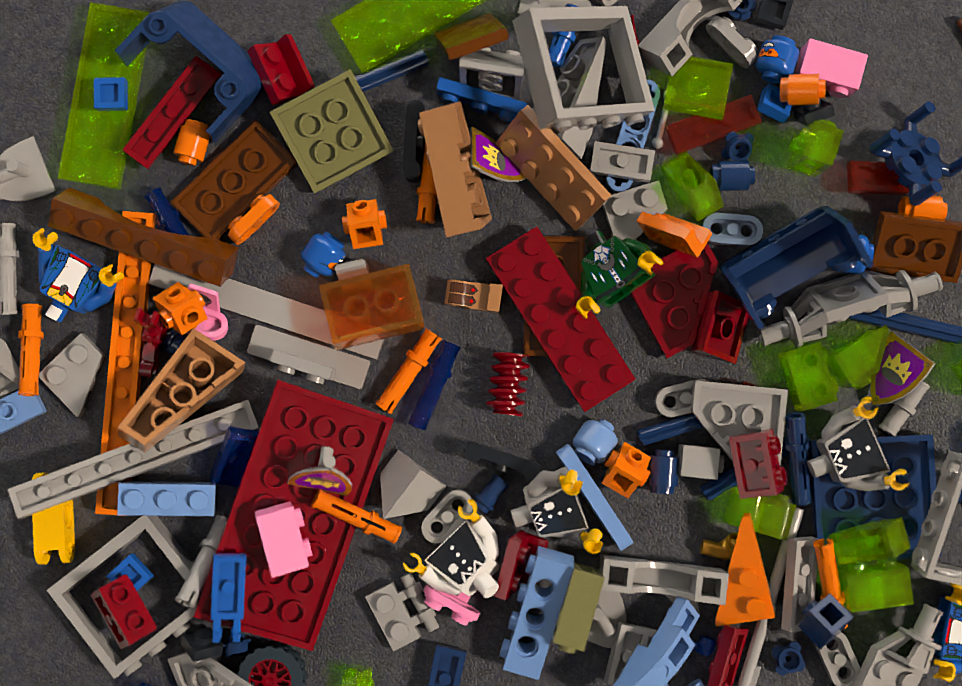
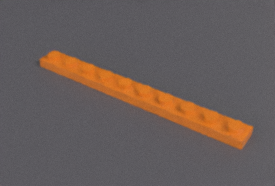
M122 212V216L155 228L156 215L153 213ZM120 251L117 273L122 272L124 278L116 282L100 454L130 444L119 436L118 426L140 398L141 375H139V368L143 360L144 342L142 334L144 327L136 324L133 319L138 308H142L147 313L150 287L148 282L151 276L152 263ZM132 477L123 481H132ZM120 482L97 490L95 514L117 515Z

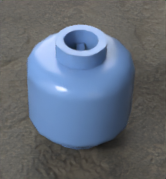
M604 419L585 421L572 442L575 448L574 452L578 458L589 465L606 462L618 442V438L613 432V425Z

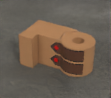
M447 280L444 304L466 310L499 314L503 285Z

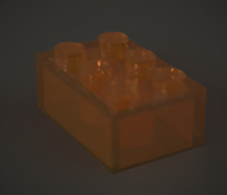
M409 264L319 285L332 343L336 351L425 329Z

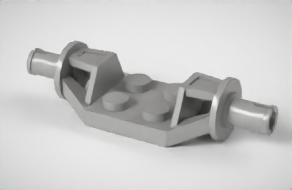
M864 270L860 274H849L806 288L791 308L789 306L783 308V321L765 326L760 330L758 329L759 337L764 346L790 338L794 346L799 348L803 346L804 342L827 337L828 323L841 322L855 314L873 312L878 309L887 318L905 310L915 311L918 308L917 297L941 291L943 289L942 280L936 271L912 280L904 270L896 272L895 277ZM809 310L810 314L798 322L797 320Z
M924 603L913 628L908 630L899 626V631L873 644L852 686H918L923 673L927 674L935 649L940 651L942 646L934 643V639L931 637L943 612ZM909 640L916 642L907 658L895 653Z

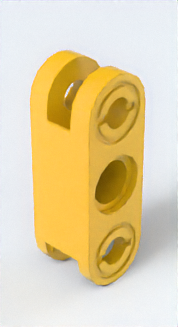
M35 473L33 475L32 480L47 475L48 473ZM73 500L32 515L34 556L37 564H47L52 550H58V556H60L62 563H71L75 555Z

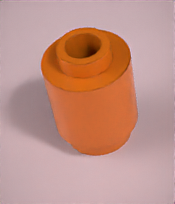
M819 73L789 74L788 78H781V103L788 102V105H819V98H825L826 79L820 80Z
M186 119L185 125L180 127L173 154L179 156L178 162L190 166H196L197 162L203 163L209 143V136L206 130L210 126L199 121Z
M902 196L898 206V213L937 219H945L948 211L947 203H944L941 196H932L918 206L910 204L909 196Z

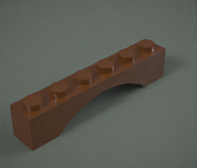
M70 187L52 198L48 226L219 287L233 274L239 247L211 237L175 234L142 225L113 211L98 197Z

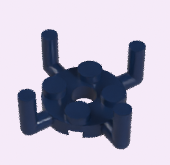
M930 101L905 118V130L899 133L896 129H891L869 147V152L872 155L884 158L888 170L891 172L894 169L900 177L897 181L909 189V202L913 206L920 205L942 190L941 184L937 181L942 175L952 177L962 171V156L951 164L941 162L938 153L940 151L939 143L934 138H926L917 132V124L935 111V105Z

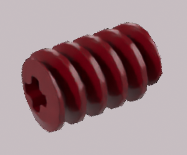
M509 352L493 353L492 357L500 361V363L491 365V370L499 375L489 379V382L497 385V388L488 390V394L495 397V400L487 401L486 406L494 410L492 413L523 417V412L515 409V407L525 404V401L517 397V394L526 393V388L518 384L528 380V376L520 373V370L529 368L530 365L522 361V358L529 356Z

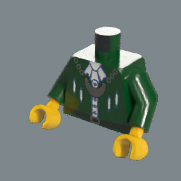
M601 231L593 232L586 238V242L592 252L581 261L584 268L581 272V299L577 302L576 309L584 319H587V313L591 309L596 314L600 312L596 301L602 306L611 308L654 277L655 273L651 269L655 263L662 265L663 261L652 252L647 244L632 238L622 240L617 236L606 240Z

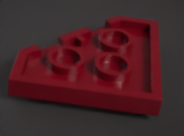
M708 243L698 258L678 250L661 258L663 264L655 263L651 268L655 276L630 293L665 359L694 345L701 315H703L708 299L709 288L718 265V261Z

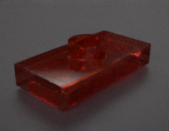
M850 161L847 163L848 193L898 195L909 193V189L897 181L900 177L894 169L890 172L885 162Z

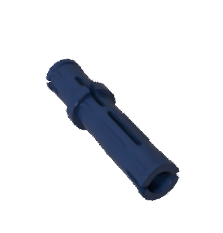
M793 412L785 415L787 427L785 449L788 450L791 503H794V505H807L811 503L809 468L807 465V450L810 448V442L806 438L805 414Z

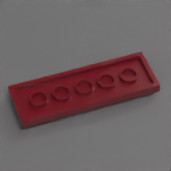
M537 226L486 258L487 263L503 285L505 291L583 412L588 411L636 380L592 310L587 313L588 318L584 319L576 309V304L581 299V293Z

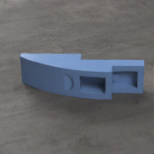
M682 597L675 599L658 631L652 637L648 648L637 645L613 686H665L676 674L695 646L689 634L700 617L688 599Z

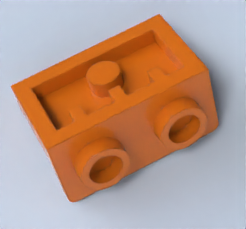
M642 211L636 220L649 240L698 258L712 236V232L708 228L665 213L652 215Z

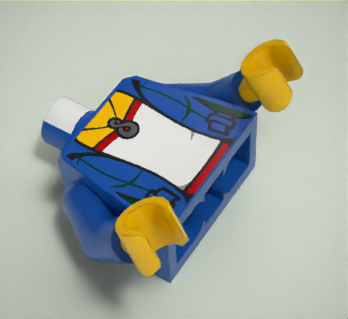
M41 228L33 235V242L38 247L40 292L53 299L45 315L62 323L69 309L85 314L109 303L115 291L116 282L122 280L124 274L119 272L113 275L111 272L112 264L101 268L67 248L56 245L54 248L52 244L57 241L58 234L52 232L46 238L44 236V228Z
M953 583L950 584L954 587L953 594L951 596L946 595V597L940 596L938 610L943 612V615H941L932 637L934 643L942 646L940 651L935 649L934 655L944 660L935 659L933 661L934 665L939 666V671L936 675H933V678L948 682L952 681L956 674L962 673V585Z

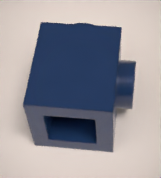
M829 594L819 603L814 600L802 611L805 617L798 627L821 650L843 631L853 616Z

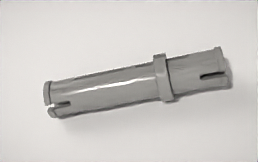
M0 223V315L17 314L16 258H19V251H16V224Z
M217 515L215 517V521L206 539H202L199 544L201 549L178 596L175 598L178 603L183 601L181 604L189 608H194L195 602L207 579L213 561V554L216 552L227 518Z

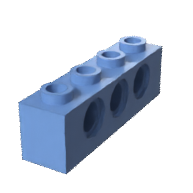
M538 546L535 556L529 555L525 568V573H528L529 577L526 584H520L516 601L521 603L518 612L512 611L508 624V629L512 630L509 640L504 638L499 657L504 658L503 670L539 680L574 569V556ZM546 579L550 581L552 585L547 588L539 587L536 583L539 580ZM531 608H539L543 611V613L534 616L531 615L528 612V610ZM523 636H529L533 638L534 641L531 643H524L520 640V638Z

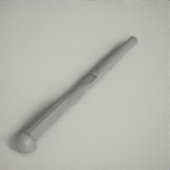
M796 507L791 509L768 583L774 610H776V600L786 571L788 538H796L804 510ZM767 619L757 620L737 686H756L761 667L756 665L766 636Z

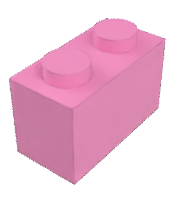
M809 39L801 48L794 74L819 73L820 80L826 79V91H829L831 96L837 98L850 97L859 90L868 55Z
M291 501L255 511L272 578L309 567L307 557L312 556L308 537L302 539L299 527L305 526L300 508L294 509Z

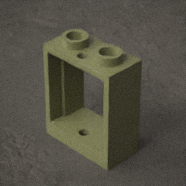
M574 562V569L552 636L553 643H556L557 649L573 654L575 650L584 652L605 579L599 569Z

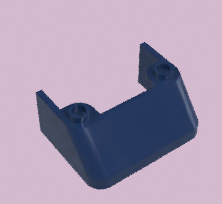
M184 0L177 1L147 15L115 49V52L121 62L127 67L150 42L164 44L179 33L224 74L216 82L214 91L217 100L226 109L206 130L209 139L215 144L265 88L248 52L194 4Z
M822 206L729 258L720 266V269L748 316L760 330L765 327L761 319L768 317L774 312L773 308L777 304L775 298L828 268L833 271L846 272L857 265V261L867 268L874 264L851 221L829 206Z

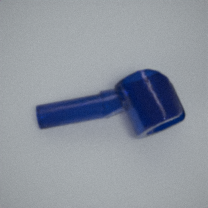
M700 635L698 644L694 643L695 646L692 651H696L704 656L711 655L716 645L715 639Z

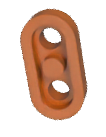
M271 194L267 196L259 195L252 201L249 206L251 209L243 217L240 215L229 224L228 228L230 231L228 237L236 245L242 244L276 212L280 203Z

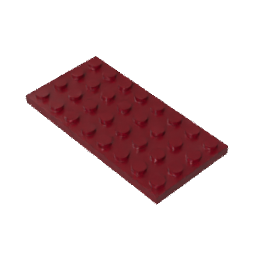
M277 379L215 554H246L244 619H241V631L313 651L356 526L311 507L312 500L318 490L287 484V481L296 472L318 468L321 448H333V457L336 460L333 468L350 479L352 489L348 496L331 492L326 493L363 509L394 420L393 418ZM291 501L294 509L300 508L305 526L299 527L302 539L308 537L312 556L307 557L309 567L272 578L254 512ZM332 504V507L353 516V513ZM212 561L193 617L213 623V620H211ZM221 619V625L231 628L233 626V619Z

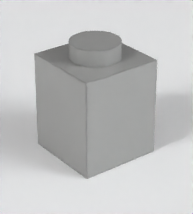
M678 445L677 457H680V476L718 480V473H722L724 468V456L720 455L719 448Z

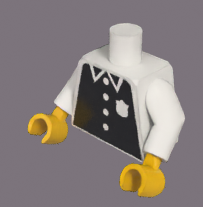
M468 499V503L473 507V512L467 514L459 506L458 513L462 518L470 519L472 522L464 521L424 560L428 565L424 566L418 554L410 553V555L417 558L418 565L415 568H410L403 562V566L408 572L414 573L417 571L419 578L436 591L452 595H458L463 592L471 596L478 590L484 598H489L499 588V585L491 577L500 568V564L496 559L499 555L497 534L484 516L477 514L476 502Z

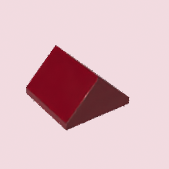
M720 291L709 293L697 329V336L690 352L736 364L749 318L739 300Z

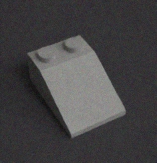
M489 47L461 57L459 65L460 83L512 99H520L524 65L519 52L504 50L503 53L493 52Z

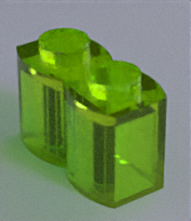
M733 487L723 522L739 527L744 513L750 512L755 532L787 541L796 505L788 503L789 496L782 494L770 497L740 499L738 488Z

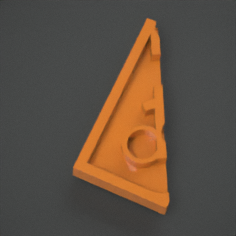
M744 513L727 572L729 576L726 604H719L715 618L716 627L724 626V624L730 625L775 618V610L751 513Z

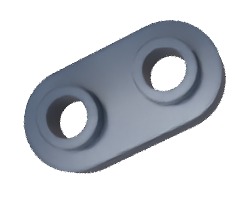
M713 213L706 217L701 224L702 227L710 230L713 224L720 227L719 234L712 233L708 241L711 244L748 247L757 243L763 234L761 222L751 215ZM742 227H747L750 230L749 237H744L741 234Z

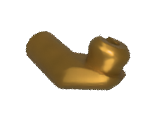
M738 532L728 535L718 543L703 539L700 545V554L722 560L731 559Z

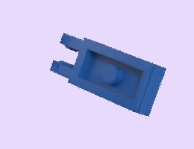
M213 554L212 642H220L222 637L221 619H233L231 638L233 642H240L241 619H244L246 554Z

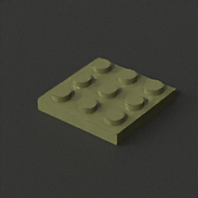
M351 69L270 112L314 194L394 152Z

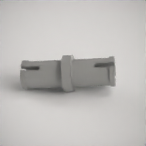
M922 381L907 396L892 402L894 406L878 427L891 436H897V433L908 417L916 413L914 408L926 391L929 390L930 386Z

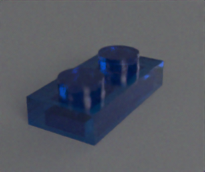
M232 426L228 427L210 473L211 483L239 487L258 431Z

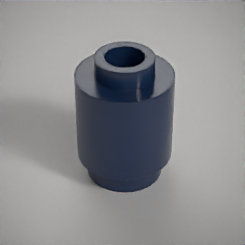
M748 160L718 161L717 164L710 165L709 185L711 189L717 188L718 191H748L750 184L755 182V168L749 165Z
M655 449V455H649L651 457L648 464L650 475L647 479V484L650 485V492L674 494L675 487H678L680 458L673 456L674 451Z

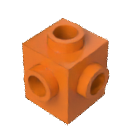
M358 200L354 203L346 204L347 216L342 217L345 235L350 234L353 250L383 245L382 229L387 228L385 211L378 210L377 200Z
M179 282L153 297L163 325L167 329L172 327L181 335L193 330V328L195 329L200 323L208 319L203 309L205 302L202 296L196 290L191 291Z
M624 442L618 451L612 450L604 463V466L608 467L602 484L628 499L638 485L642 487L648 479L650 471L647 467L651 457Z

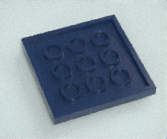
M933 434L876 437L891 470L886 474L890 476L898 469H904L907 472L906 474L895 476L899 484L910 483L903 490H895L891 486L888 489L875 491L849 489L842 483L833 482L829 473L814 478L810 472L814 538H825V545H827V539L833 540L836 563L912 559L913 551L917 548L922 533V523L927 518L931 506L932 494L937 488ZM810 440L809 460L821 456L816 444L818 440Z

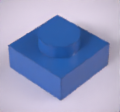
M125 77L94 78V109L97 111L128 110V80Z
M767 83L762 89L757 110L768 117L784 123L790 116L792 105H788V102L781 103L780 88Z
M134 553L130 554L107 575L111 582L125 574L128 575L137 591L154 576Z

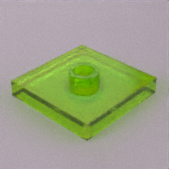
M691 56L673 76L669 75L663 109L722 120L733 64Z

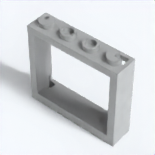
M627 6L528 8L512 21L540 129L555 128L557 132H562L573 126H578L579 130H586L597 124H602L603 128H609L621 122H626V125L630 126L637 122H643L644 116L655 111ZM608 30L627 104L563 109L544 32Z
M949 451L941 467V476L937 488L931 497V506L927 518L922 523V533L917 548L914 549L912 554L911 567L925 578L962 585L961 567L937 562L962 489V453Z
M142 515L46 590L114 679L123 672L128 677L142 665L139 661L140 658L147 653L152 658L167 646L163 640L173 634L177 638L191 626L187 621L193 618L197 603H195L194 608L186 610L122 661L69 591L146 531L183 579L186 580L194 563L158 516Z

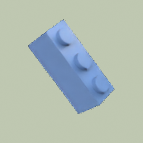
M121 481L119 483L117 515L214 516L215 482Z

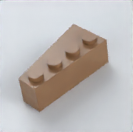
M461 101L420 112L421 119H418V127L422 137H425L426 155L432 169L446 237L482 229L492 220L480 172L471 167V138Z
M193 328L118 426L119 436L146 453L243 373L245 362Z

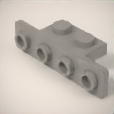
M260 325L255 326L247 350L249 354L277 363V370L294 375L295 370L307 373L305 379L323 384L324 380L327 379L358 389L363 388L370 366L369 360Z

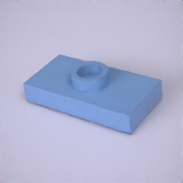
M18 391L0 399V435L47 412L40 395L32 397L19 396Z

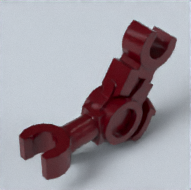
M138 308L133 321L144 327L142 340L147 343L143 347V360L140 364L139 375L151 378L152 374L158 373L159 353L169 333V329L161 322V315L158 312L154 311L153 315H149L142 308Z

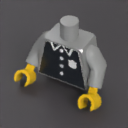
M866 396L861 399L858 407L853 405L834 414L822 430V438L816 442L821 456L807 461L808 468L814 478L829 473L833 482L842 483L846 488L861 491L888 489L890 486L895 490H903L910 484H899L895 479L896 475L907 473L904 469L895 470L890 476L886 474L891 470L868 420L876 415L879 408L868 411L863 406V404L869 403L872 397Z
M567 466L556 471H541L523 489L527 505L511 510L515 526L520 527L534 522L538 535L542 538L549 536L566 538L583 543L584 548L589 553H599L603 546V542L600 541L602 533L598 529H592L587 533V521L578 498L583 482L581 480L576 481L578 477L575 470L568 471Z

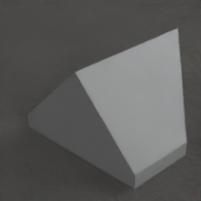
M399 449L380 473L383 519L429 510L446 487L445 484Z

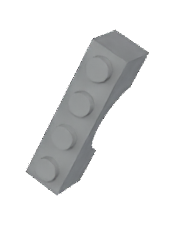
M679 0L640 42L638 48L650 67L673 76L693 55L689 49V39L695 28L714 14L733 11L743 0Z
M601 554L599 570L605 577L601 590L629 594L638 592L659 593L682 597L695 602L726 604L729 574L721 568Z

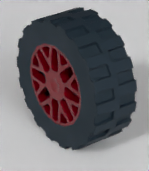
M266 642L249 652L241 662L240 669L236 675L252 686H305L307 671H305L306 664L304 660L302 661L300 653L293 650L292 646L284 645L282 642Z

